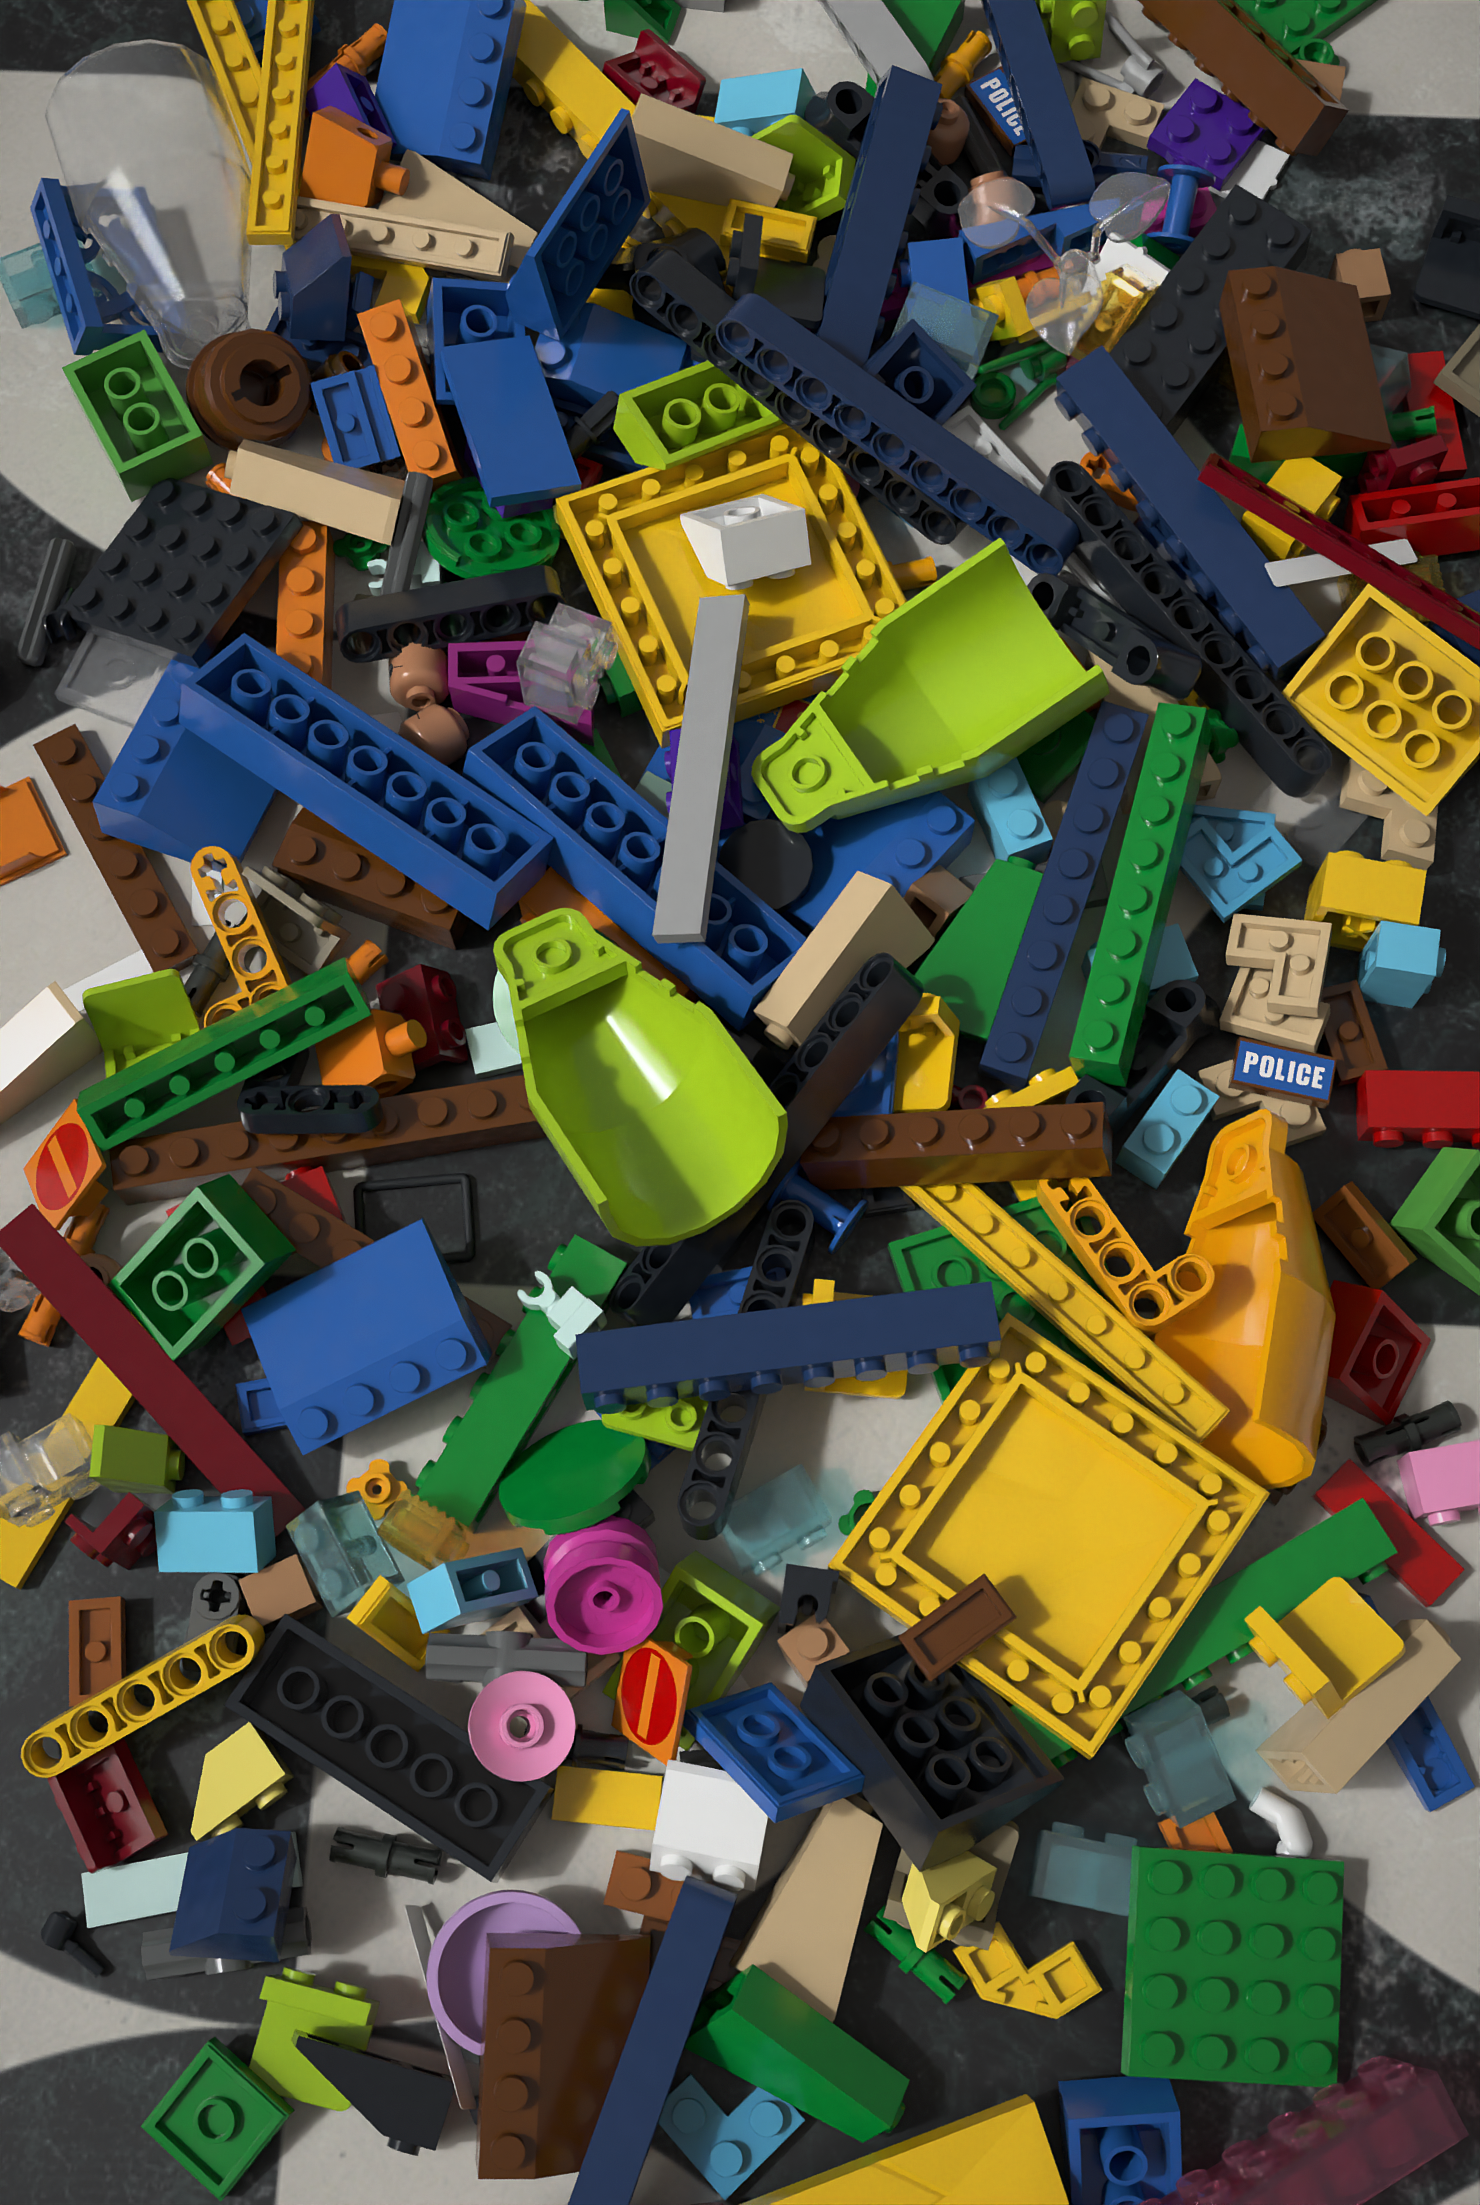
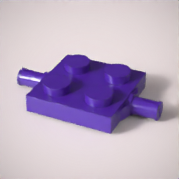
M1195 78L1150 134L1146 147L1165 158L1169 164L1195 166L1213 173L1216 179L1212 187L1220 191L1256 142L1264 135L1266 129L1259 127L1248 117L1250 110L1242 105L1243 103L1233 101L1226 95ZM1161 179V187L1163 190H1166L1169 186L1168 193H1170L1171 184Z

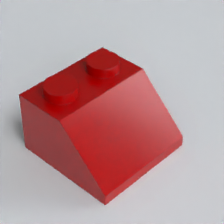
M1334 1280L1330 1287L1336 1317L1325 1396L1380 1425L1386 1426L1392 1422L1431 1339L1383 1290Z

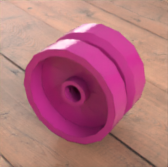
M610 1516L587 1528L556 1535L549 1543L544 1558L545 1606L548 1624L561 1641L578 1651L599 1655L617 1653L643 1642L657 1627L663 1610L656 1545L643 1528L626 1518Z

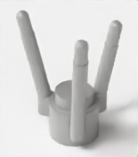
M1111 12L1105 13L1108 28L1131 54L1120 71V74L1124 76L1123 82L1075 60L1058 63L1094 81L1137 94L1144 98H1149L1158 89L1166 76V70L1139 46Z

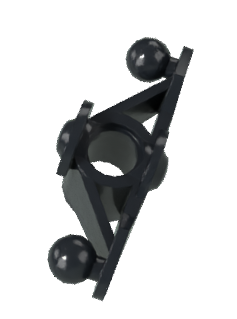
M688 228L684 232L629 248L621 247L595 287L598 289L624 290L632 296L629 285L632 275L659 251L671 250L679 254L726 293L723 285L727 275L726 261L719 246L706 232L698 228ZM633 299L632 313L636 321L665 333H674ZM690 346L691 360L699 363L707 361L706 358Z

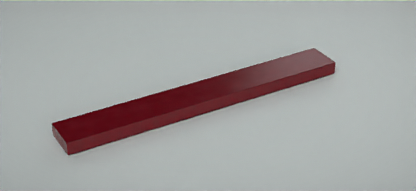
M1210 453L1201 468L1197 480L1480 650L1479 612L1216 453Z
M34 1204L29 1205L0 1230L1 1249L221 1494L231 1490L246 1489L251 1490L253 1496H272L275 1537L306 1511V1508Z

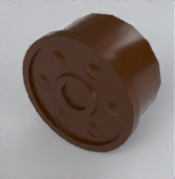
M251 328L217 337L200 350L187 374L186 399L189 411L200 431L211 442L222 449L237 452L244 439L277 448L285 443L303 422L312 404V388L310 383L313 381L306 360L291 342L272 331Z

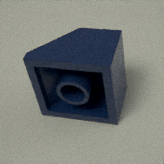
M340 214L328 215L294 245L283 252L281 271L274 270L273 295L275 299H278L279 320L286 321L290 339L345 341L352 256Z
M913 318L861 367L941 426L944 425L977 386Z
M235 1828L189 1847L169 1949L170 1956L280 1962L297 1860L291 1831Z

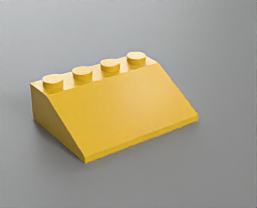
M1369 583L1282 691L1283 696L1313 729L1427 817L1480 758V667Z

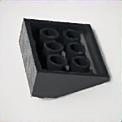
M900 1635L815 1665L800 1703V1708L811 1723L865 1776L861 1792L918 1871L922 1872L959 1856L1060 1787L1064 1777L998 1693L957 1663L930 1683L899 1641L898 1636Z

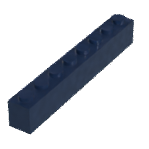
M892 65L878 82L825 276L822 321L819 328L811 329L810 331L860 368L870 359L868 356L872 342L876 343L879 340L884 327L885 317L881 316L880 312L883 301L890 298L895 287L897 274L892 272L895 257L899 258L907 243L908 231L903 229L907 214L911 215L917 205L920 195V189L915 187L919 172L922 173L925 170L932 147L926 144L929 132L936 128L943 110V103L938 102L942 84L895 65Z
M1103 345L1057 376V397L1054 400L1061 414L1069 422L1075 419L1084 430L1081 436L1087 448L1094 456L1097 457L1102 454L1111 466L1108 469L1109 474L1116 486L1122 492L1129 489L1139 502L1136 504V509L1142 520L1148 527L1152 528L1156 525L1166 538L1163 544L1168 554L1177 564L1184 561L1194 574L1191 577V581L1197 592L1204 600L1213 599L1222 611L1218 615L1223 626L1233 637L1239 634L1249 646V649L1246 651L1248 656L1262 672L1268 671L1276 682L1307 660L1325 639L1326 634L1288 585L1276 587L1273 584L1265 568V563H1269V560L1215 490L1197 480L1200 473L1198 468Z
M1102 700L979 1064L978 1074L1023 1089L1025 1087L1147 723L1148 714Z
M991 1281L575 1334L581 1395L586 1410H595L599 1414H615L624 1411L627 1405L647 1403L648 1406L655 1408L668 1407L678 1403L679 1399L697 1396L701 1400L717 1401L729 1397L731 1392L752 1390L755 1394H771L780 1391L783 1385L804 1383L806 1387L819 1388L831 1385L835 1382V1379L854 1376L860 1381H873L885 1377L887 1372L908 1370L911 1374H927L939 1369L940 1365L960 1363L965 1368H975L989 1364L991 1359L999 1358L1001 1336Z

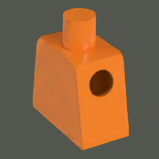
M327 106L312 114L299 197L369 208L381 202L384 190L403 196L409 184L410 171L407 168L389 163L393 145L392 139L389 136L333 106Z
M371 1009L372 1015L315 1043L322 1085H366L375 1088L380 1098L395 1095L414 1081L416 1074L411 1052L426 1045L427 1037L424 1028L416 1020L405 1022L399 1014Z

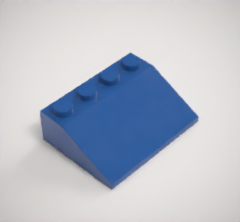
M394 0L375 92V98L397 143L391 150L390 160L401 162L408 149L415 151L444 171L491 179L527 7L524 0Z
M621 108L526 253L516 274L513 275L507 286L505 296L514 322L558 341L562 340L651 202L629 110Z
M171 659L93 800L101 831L104 834L190 863L196 852L209 846L223 848L236 856L238 861L242 863L279 790L179 724L182 682L200 668ZM215 859L211 861L212 870L221 873V870L227 867V864H222Z
M940 791L839 820L829 818L816 828L801 833L812 851L815 873L810 890L802 899L800 897L796 903L791 905L792 908L779 915L808 938L857 871L892 884L903 898L913 882L938 865L947 869L971 843L975 820Z
M424 1218L241 1309L278 1409L302 1455L487 1365L493 1353Z

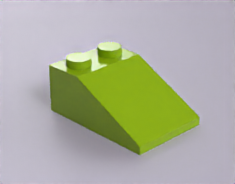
M695 1550L676 1564L661 1590L663 1610L657 1627L648 1635L655 1641L673 1642L693 1655L692 1659L686 1660V1662L692 1665L693 1669L685 1710L724 1698L780 1611L778 1605ZM622 1659L602 1693L614 1701L616 1699ZM682 1725L679 1746L685 1751H689L696 1742V1739Z

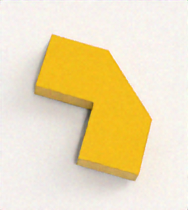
M351 255L350 274L355 275L362 271L374 278L384 280L374 308L400 299L411 315L413 322L419 324L431 287L430 278L423 267Z
M997 1921L995 1922L994 1934L988 1951L974 1946L964 1947L960 1945L952 1950L980 1999L1058 2019L1102 1991V1988L1073 1941L1065 1944L1027 1969L1001 1924Z

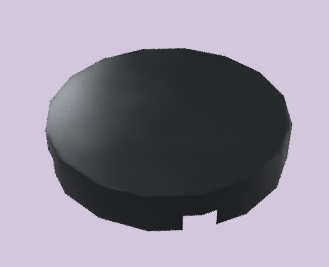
M773 819L751 821L736 829L722 845L717 861L778 914L792 908L791 905L796 903L800 897L802 899L810 890L815 873L813 854L803 835L788 830L781 821Z

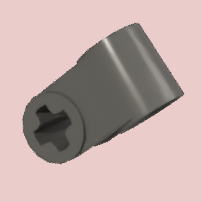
M216 1572L205 1575L197 1582L193 1591L189 1626L184 1643L230 1617L247 1615L248 1604L238 1581L241 1579L240 1577ZM223 1588L224 1591L231 1592L230 1603L225 1602L220 1605V1603L212 1601V1593ZM227 1632L225 1642L228 1649L235 1654L244 1655L245 1638L238 1632ZM182 1658V1666L185 1671L201 1672L196 1661L190 1658Z

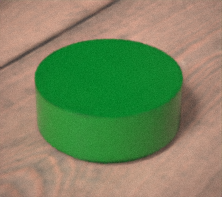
M989 372L975 379L974 383L977 386L970 395V403L973 410L979 416L992 420L1008 415L1014 407L1016 398V387L1011 378L1000 372Z

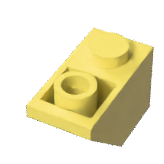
M248 1722L205 1754L191 1833L196 1841L203 1842L235 1828H241L243 1826V1822L240 1819L241 1816L256 1805L260 1810H264L287 1793L284 1784L292 1779L294 1775L264 1731L252 1723Z
M969 1851L922 1872H919L912 1863L902 1902L917 1948L927 1953L946 1939L949 1941L954 1939L961 1929L974 1920L981 1921L987 1915L995 1897L991 1887L997 1871L996 1867Z

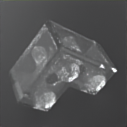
M558 603L549 625L536 621L516 662L524 705L529 707L536 706L543 712L577 724L583 710L590 711L595 704L599 692V683L596 682L602 669L609 670L616 658L618 643L614 642L612 622Z
M67 1413L24 1440L10 1431L0 1436V1518L18 1527L23 1525L33 1527L49 1519L55 1513L53 1507L72 1497L73 1500H77L99 1488L101 1484L89 1477L93 1440L81 1420L71 1413Z

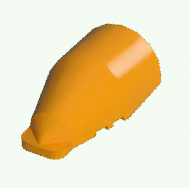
M1260 1109L1228 1124L1215 1136L1209 1150L1205 1176L1184 1232L1185 1235L1191 1237L1186 1254H1198L1205 1257L1214 1269L1215 1281L1212 1289L1198 1307L1158 1333L1150 1335L1149 1339L1230 1410L1229 1415L1202 1442L1201 1446L1267 1490L1292 1486L1312 1474L1317 1456L1336 1314L1304 1175L1299 1165L1285 1153L1288 1123L1285 1118L1267 1109ZM1183 1271L1176 1275V1281L1183 1290L1195 1292L1201 1289V1281L1194 1273ZM1158 1307L1156 1309L1153 1319L1157 1318L1160 1315V1310Z

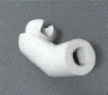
M1261 1786L1254 1795L1249 1810L1276 1825L1281 1839L1277 1844V1856H1309L1312 1851L1313 1840L1301 1810Z

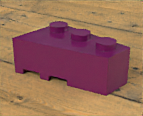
M590 639L448 643V688L455 711L506 725L530 708L536 706L577 742L594 746V665Z

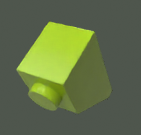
M94 1425L90 1478L115 1493H175L176 1480H182L184 1476L185 1453L179 1449V1446L169 1435L109 1425Z

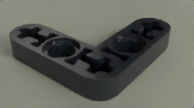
M309 1047L247 1078L237 1100V1108L244 1129L256 1134L362 1133L374 1129L383 1119L379 1093L371 1086L299 1085L309 1059ZM284 1075L276 1080L264 1081L273 1076ZM320 1106V1108L311 1112H300L309 1107Z

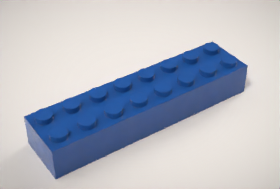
M245 633L182 682L179 724L485 929L489 930L545 875L554 841L553 836Z
M536 706L530 708L468 749L462 777L554 837L548 865L735 1029L738 1031L742 1030L758 1017L753 1011L807 938L716 861L705 942L658 944L652 933L668 819Z

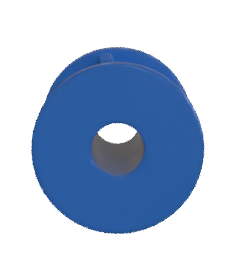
M1182 164L1163 165L1158 168L1157 176L1171 184L1162 232H1152L1146 235L1173 253L1184 254L1195 239L1188 235L1197 189L1214 185L1216 177L1213 173L1195 166Z
M800 1158L777 1186L768 1202L766 1210L771 1213L778 1203L789 1199L805 1203L812 1211L814 1222L835 1236L828 1248V1253L834 1255L859 1223L868 1207L869 1201L863 1199L853 1211L849 1210L801 1177L804 1169L800 1163Z

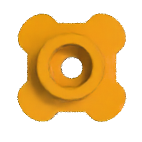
M375 1459L369 1464V1470L361 1477L352 1478L348 1481L346 1492L350 1498L357 1499L362 1504L364 1515L369 1520L378 1521L397 1502H402L406 1499L408 1487L405 1482L397 1481L390 1473V1465L387 1461ZM380 1485L382 1487L381 1493L373 1494V1487Z

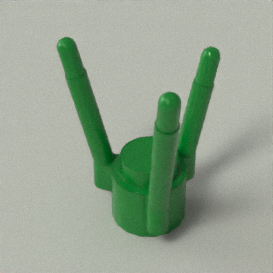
M1048 335L1021 351L977 367L976 377H979L982 374L1020 363V367L1028 379L1040 380V383L999 423L998 427L1000 430H1005L1048 388L1056 385L1057 372L1066 367L1067 357L1063 346L1055 336Z

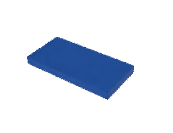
M530 335L441 347L440 360L490 508L557 498L580 491L582 484Z

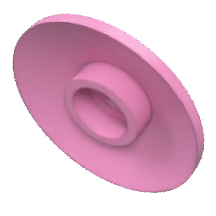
M530 1671L511 1672L491 1681L476 1697L469 1715V1739L478 1760L494 1775L510 1781H532L548 1775L565 1760L574 1741L575 1715L566 1693L553 1680ZM514 1717H521L527 1723V1732L521 1738L515 1737L510 1731V1722Z

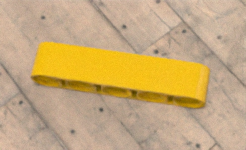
M249 1615L230 1617L49 1720L26 1738L21 1748V1759L24 1767L29 1773L40 1778L58 1775L239 1672L258 1655L265 1644V1633L262 1625ZM234 1631L242 1634L248 1645L246 1654L238 1655L228 1649L225 1642L227 1632ZM181 1658H190L197 1662L201 1670L200 1680L193 1681L184 1677L179 1667ZM135 1684H143L151 1689L155 1697L154 1706L147 1707L136 1700L134 1695ZM90 1710L98 1711L106 1717L108 1722L107 1733L98 1732L91 1727L88 1720ZM44 1737H51L60 1744L62 1749L61 1759L52 1758L44 1751Z

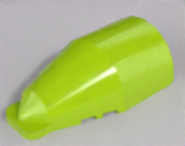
M998 538L881 619L871 630L872 638L855 658L850 656L841 666L843 673L826 693L821 690L787 733L755 758L751 775L782 824L788 830L796 833L808 832L829 818L843 819L989 776L1108 695L1110 691L1107 679L1098 664L1086 672L1073 656L1032 596L1010 556L1006 544L1001 538Z
M571 908L552 910L506 931L497 938L494 943L493 952L498 970L509 986L530 1109L611 1236L636 1247L669 1245L703 1233L737 1212L767 1182L782 1157L786 1142L788 1120L787 1112L714 1012L700 1001L694 1004L677 993L676 985L663 978L660 981L643 970L640 961L598 934L586 917L577 910Z

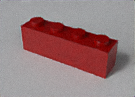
M1480 477L1350 495L1342 530L1366 545L1407 539L1417 559L1480 550Z
M1365 1070L1356 1082L1355 1099L1358 1141H1373V1145L1380 1148L1398 1147L1403 1145L1404 1141L1423 1142L1424 1147L1432 1149L1450 1147L1453 1145V1142H1472L1473 1148L1480 1149V1072Z

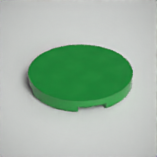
M473 476L451 481L433 493V497L428 504L422 538L427 550L439 564L452 573L468 579L536 565L550 567L558 552L561 530L560 526L556 523L552 508L502 519L495 507L490 508L484 489L477 478Z
M591 1420L573 1424L541 1438L524 1450L511 1463L500 1482L499 1500L508 1520L516 1528L524 1526L543 1529L546 1535L575 1532L603 1521L620 1510L618 1502L636 1484L645 1483L651 1469V1455L643 1437L609 1429L603 1425L602 1420Z

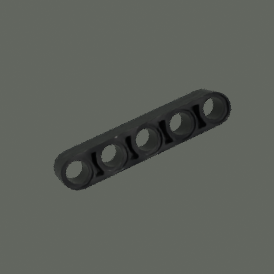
M536 565L351 601L343 604L337 610L335 625L343 657L354 663H368L397 657L402 653L401 649L409 646V643L412 642L414 644H421V647L439 649L448 647V643H470L551 627L564 619L567 614V602L558 573L552 567Z

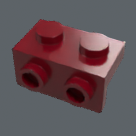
M650 29L640 32L634 52L605 61L602 73L635 106L642 93L695 114L706 84V78Z
M1390 434L1392 442L1390 449L1367 452L1357 477L1360 494L1433 484L1448 452L1441 434L1399 449Z
M419 964L376 984L380 1009L382 1011L399 1014L405 1022L416 1020L425 1030L427 1037L426 1045L411 1052L415 1073L443 1060L458 1064L468 1060L465 1045L466 1032L460 1022L455 999L457 991L447 971Z
M128 1492L97 1528L72 1513L64 1521L76 1532L70 1541L88 1557L98 1560L107 1568L115 1562L129 1570L141 1556L147 1557L157 1549L154 1511L156 1509L131 1492Z
M125 1739L117 1740L76 1766L48 1778L56 1805L67 1822L75 1840L78 1854L84 1860L91 1874L125 1863L168 1835Z

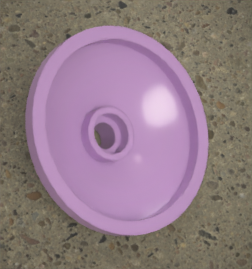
M500 1890L481 1895L454 1912L442 1926L433 1942L426 1972L427 1991L431 2008L444 2031L457 2044L474 2054L481 2055L487 1933L582 1934L570 1915L559 1905L544 1896L524 1890Z

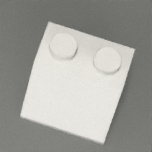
M759 494L680 514L681 525L707 578L725 585L726 589H745L754 584L753 579L765 576L771 579L787 578L795 574V568L811 565L805 508L765 494Z
M668 1760L652 1843L649 1870L660 1872L666 1878L676 1881H684L686 1876L689 1875L699 1880L713 1883L715 1886L728 1891H740L742 1889L755 1891L768 1816L726 1771Z

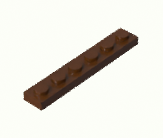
M76 724L33 744L153 972L166 969H175L179 972L192 965V961L199 952L142 846L104 834L101 831L93 800L105 777Z
M256 1167L251 1169L241 1185L244 1191L295 1247L296 1250L294 1252L320 1268L375 1242V1240ZM464 1296L493 1352L487 1365L483 1366L486 1369L495 1355L501 1339L513 1325Z

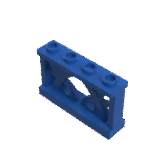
M41 178L30 210L73 354L88 356L94 350H101L145 329L157 353H167L168 357H178L185 341L190 338L191 320L189 315L184 313L179 297V282L172 275L168 262V247L166 242L161 240L157 227L156 209L154 205H150L145 187H135L132 191L60 185L59 179ZM82 214L92 215V216H91V218H89V217H87V216H85V215H82ZM102 216L125 217L129 231L119 226L120 218L112 220L108 227L101 223ZM87 238L91 240V246L86 249L79 247L77 241L78 239L85 245ZM101 245L120 257L138 274L133 284L120 295L105 278L86 270L85 264L96 258ZM92 287L102 292L100 297L94 296ZM132 311L140 321L150 324L152 318L148 316L146 311H153L158 326L140 325L131 316L130 312ZM120 319L122 324H106Z

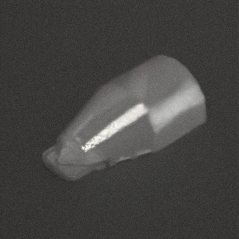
M148 39L117 43L83 57L59 78L47 103L45 113L78 224L86 235L90 233L93 235L103 249V259L109 267L115 266L127 282V292L157 332L166 358L180 368L189 369L196 355L212 340L225 334L251 329L248 320L252 245L248 244L246 237L251 173L220 80L206 58L184 45Z

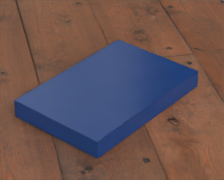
M772 1682L685 1710L683 1726L774 1823L859 1793L863 1789L865 1776Z

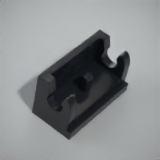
M786 1564L777 1633L787 1634L794 1629L800 1607H802V1614L804 1616H810L813 1608L815 1610L816 1623L820 1624L827 1618L831 1594L836 1592L839 1571Z

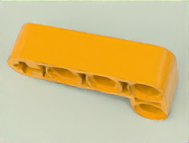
M216 846L204 847L196 852L191 861L190 870L242 992L211 1006L205 1014L204 1028L218 1022L221 1015L226 1011L234 1010L237 1012L265 998L269 993L279 991L292 984L248 879L242 875L244 870L236 856ZM215 859L222 864H227V867L221 870L222 879L225 885L232 889L238 886V891L224 893L220 882L207 876L206 873L213 869L211 861ZM232 903H244L248 913L246 921L239 927L230 928L225 921L226 909ZM260 946L267 955L266 965L259 972L250 973L244 964L245 954L252 947Z
M1088 1177L1056 1179L1059 1183L1066 1180L1069 1182L1067 1194L1061 1187L1052 1190L1050 1188L1052 1179L1037 1180L1036 1197L1042 1208L1108 1302L1143 1334L1150 1336L1158 1333L1198 1307L1206 1299L1214 1284L1215 1272L1211 1263L1205 1257L1198 1254H1184L1155 1272ZM1070 1200L1073 1206L1066 1212ZM1083 1216L1093 1217L1100 1223L1102 1231L1096 1235H1085L1077 1229L1075 1221ZM1111 1257L1122 1258L1129 1264L1131 1273L1124 1277H1115L1106 1270L1104 1262ZM1183 1271L1194 1273L1201 1281V1289L1195 1292L1183 1290L1176 1281V1275ZM1141 1298L1153 1300L1158 1305L1160 1315L1154 1319L1142 1318L1136 1313L1134 1302Z

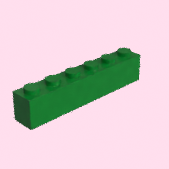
M343 957L79 1092L76 1111L101 1152H104L372 1015L369 999L346 957Z
M576 1234L568 1246L563 1243L559 1245L548 1264V1270L552 1271L549 1279L553 1284L554 1291L560 1298L573 1286L584 1297L589 1298L600 1307L605 1315L610 1308L609 1298L611 1291L628 1269L626 1262ZM535 1286L528 1296L539 1297L544 1291V1286L543 1288ZM524 1305L522 1312L526 1316L516 1331L510 1328L501 1339L495 1353L500 1358L490 1374L483 1372L473 1385L469 1394V1398L473 1400V1403L465 1416L462 1418L457 1415L448 1426L442 1442L447 1445L437 1462L430 1459L423 1467L415 1483V1486L420 1488L416 1497L423 1505L473 1534L497 1497L504 1473L527 1447L578 1361V1357L573 1360L558 1347L554 1339V1334L557 1330L551 1326L546 1314L542 1310H531Z

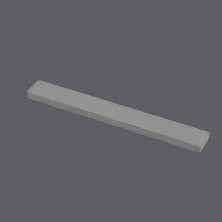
M745 594L702 597L699 599L652 933L658 944L705 942L750 605Z

